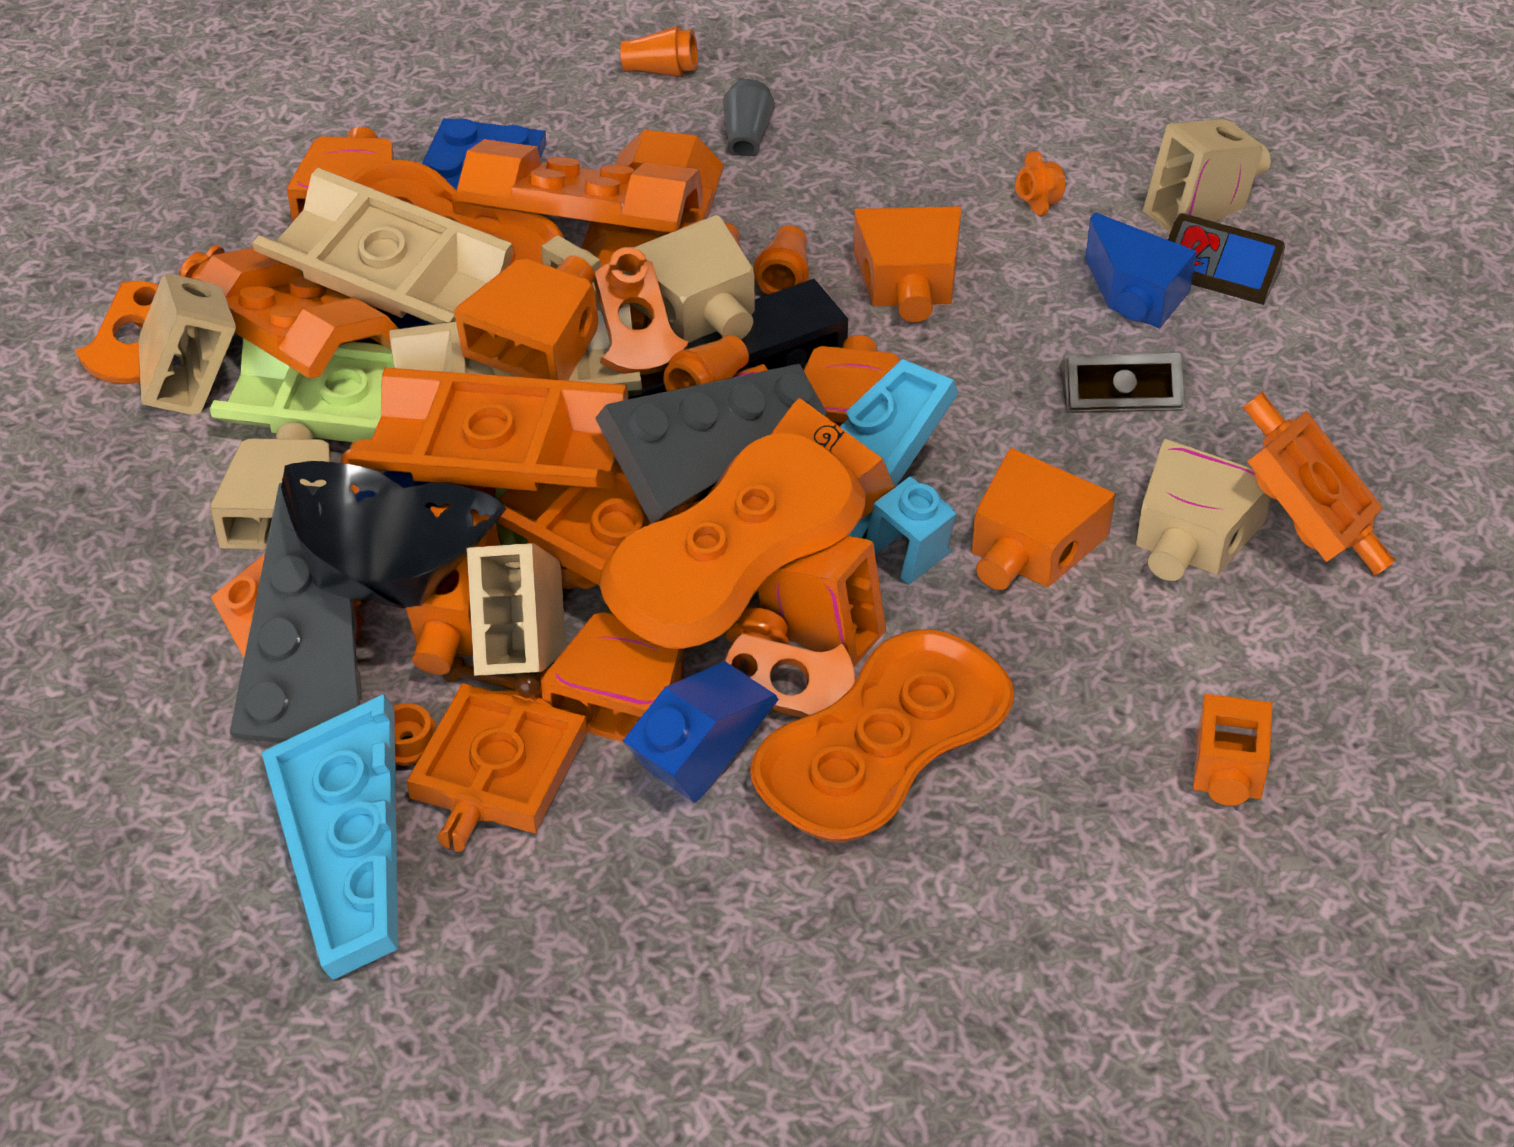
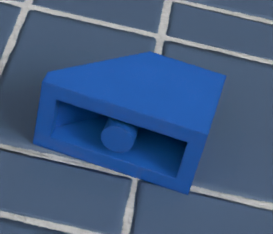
M1095 212L1090 217L1085 259L1108 308L1121 313L1129 320L1141 321L1160 329L1191 290L1197 251Z
M724 661L666 686L623 739V742L646 770L695 803L709 790L779 699L776 694Z

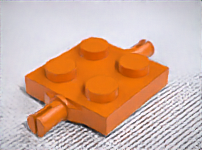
M1264 391L1241 407L1265 435L1262 448L1247 462L1255 471L1256 481L1263 492L1269 497L1277 499L1293 519L1294 528L1300 539L1308 547L1316 549L1326 562L1346 548L1353 547L1373 572L1374 576L1393 564L1396 560L1395 557L1389 553L1373 532L1374 517L1383 509L1382 505L1307 410L1297 418L1285 421L1267 398Z
M547 667V668H546L545 670H543L542 672H532V673L536 674V675L539 677L540 681H541V679L543 678L544 674L547 672V670H548L550 667ZM462 683L407 780L409 798L452 811L442 830L438 833L437 839L446 849L451 850L452 845H454L455 852L465 849L477 822L481 820L492 821L536 834L587 735L586 716L553 707L542 699L541 689L535 697L523 698L516 690L491 691Z

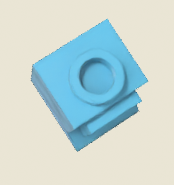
M910 476L873 504L866 539L873 541L875 555L901 535L909 539L900 579L910 585L953 551L948 545L957 513L954 512L953 507L939 497L934 488L918 483Z

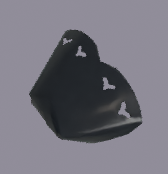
M306 461L285 465L281 484L282 494L292 526L315 585L324 592L347 599L372 600L383 605L402 609L413 606L421 607L467 556V548L475 547L506 510V507L493 496L475 489L436 482L403 488L379 471L336 462ZM305 479L310 483H314L317 480H325L326 484L317 489L315 494H311L309 489L300 483V480ZM350 486H357L361 492L373 491L376 495L357 502ZM430 502L440 507L449 503L451 507L445 509L439 517H435L434 513L426 508L425 505ZM319 503L321 505V516L319 511ZM475 509L480 516L489 515L490 518L473 526L474 520L471 510Z

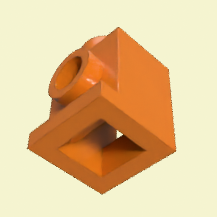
M1204 693L1196 733L1193 790L1208 792L1213 801L1227 806L1242 804L1249 798L1262 799L1270 763L1273 702ZM1216 725H1224L1253 730L1251 735L1216 731L1215 728Z

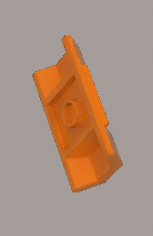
M644 129L619 152L615 165L628 166L633 168L634 171L644 162L699 169L703 193L702 207L700 209L684 207L679 229L709 217L724 166L697 135ZM590 221L582 243V249L589 251L599 259L610 261L612 254L623 247L634 248L670 232Z
M483 139L467 150L456 191L457 202L670 233L679 230L684 207L700 209L703 200L699 169L644 162L635 171L633 168L623 165H603L600 167V170L580 168V161L567 157L548 158L547 163L541 164L537 146Z
M253 247L212 255L197 280L216 284L222 288L236 325V334L309 379L321 376L339 345L371 338L392 350L389 330L399 329L387 315L355 297L351 298L307 280L299 269L254 251Z
M385 367L381 379V417L367 450L351 449L347 459L349 465L366 467L376 471L412 473L413 480L420 482L537 491L540 483L611 490L619 463L595 417L606 404L628 400L627 386L622 384Z
M620 465L611 490L540 483L537 491L508 489L497 499L506 507L505 512L497 521L498 524L527 538V544H536L558 559L560 565L597 585L600 583V573L604 563L612 551L627 536L651 524ZM696 500L689 505L687 503L674 510L668 518L688 510L699 503V501Z

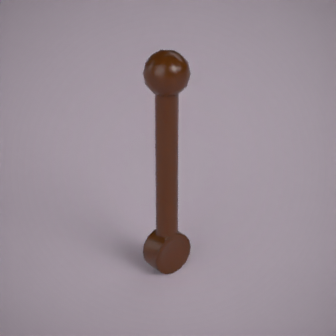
M455 657L450 672L442 675L446 682H455L465 678L515 689L523 698H533L541 689L539 677L532 672L522 673L519 676L510 674L474 676V667L467 666L462 657Z

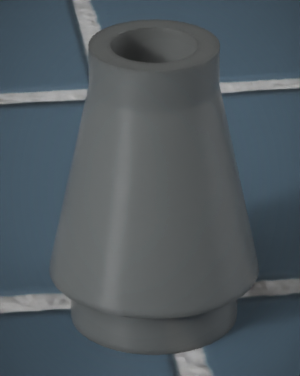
M744 79L734 83L723 98L729 139L728 151L732 155L756 156L759 153L760 142L774 112L775 102L769 88L765 84L753 79Z

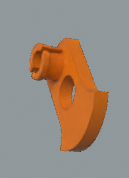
M623 247L612 254L609 263L594 272V285L610 344L609 350L601 357L600 363L624 374L640 372V375H647L659 372L669 365V361L675 353L686 350L689 341L678 337L670 327L653 262L647 261L645 255L635 248ZM620 271H628L633 276H626ZM629 303L640 304L649 311L652 323L647 328L641 330L630 329L621 322L618 310L623 305Z
M147 281L121 282L94 340L85 347L75 349L79 361L92 376L112 383L140 382L139 341L126 344L117 341L115 337L119 328L127 323L134 322L138 327H143L158 284Z
M742 633L734 641L725 660L736 669H739L742 659L748 660L745 670L751 675L750 678L776 694L779 699L771 710L800 718L829 707L844 696L855 683L854 667L842 643L832 650L817 652ZM783 664L796 666L804 673L807 687L796 695L780 693L772 685L770 680L771 671Z

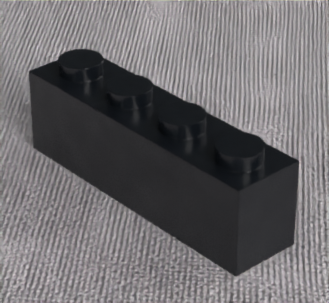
M815 279L755 299L752 328L741 339L747 347L749 360L746 366L738 370L737 373L762 364L768 370L800 364L804 371L815 348L820 346L843 347L844 341L848 338L847 316ZM716 331L688 343L686 349L714 342L723 337ZM665 369L652 374L640 375L642 395L629 396L628 400L667 392L664 384Z

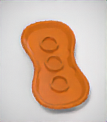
M385 160L362 169L349 179L512 243L513 254L510 265L517 259L523 258L543 264L541 246L557 235L563 238V234L557 225L543 214L457 202V190L434 169L415 161Z
M776 433L757 439L733 458L713 489L703 500L680 514L640 528L627 536L612 551L600 573L599 588L602 597L610 611L621 623L637 636L652 644L664 648L685 649L707 643L724 634L740 618L758 587L775 571L794 560L827 549L847 537L863 514L865 508L864 489L860 480L846 463L809 438L795 433Z
M918 629L901 633L884 641L871 653L853 686L839 700L824 710L787 723L769 734L754 753L750 765L751 781L757 793L770 808L804 833L831 843H845L857 840L886 824L896 814L904 802L917 774L930 761L947 752L979 740L1003 722L1012 707L1014 699L1013 683L1007 672L996 660L963 638L935 629Z

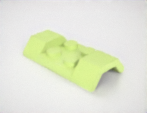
M243 338L239 379L228 402L213 400L210 407L211 416L228 423L270 427L271 433H277V430L283 424L299 423L310 429L313 438L345 442L372 439L381 417L382 374L385 367L394 368L392 350L383 345L350 342L341 344L321 376L309 379Z

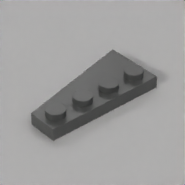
M795 364L606 404L595 419L648 520L652 524L668 518L674 510L687 503L689 505L704 496L715 486L733 458L750 443L770 435L793 403L799 398L825 417L828 414L801 365Z
M279 483L230 727V734L234 738L275 743L286 741L359 706L360 700H362L361 676L357 669L355 636L358 635L357 619L353 600L324 592L315 585L288 514L281 490L282 483ZM305 485L311 494H315L317 489L320 488L318 486ZM319 503V511L321 516V505Z

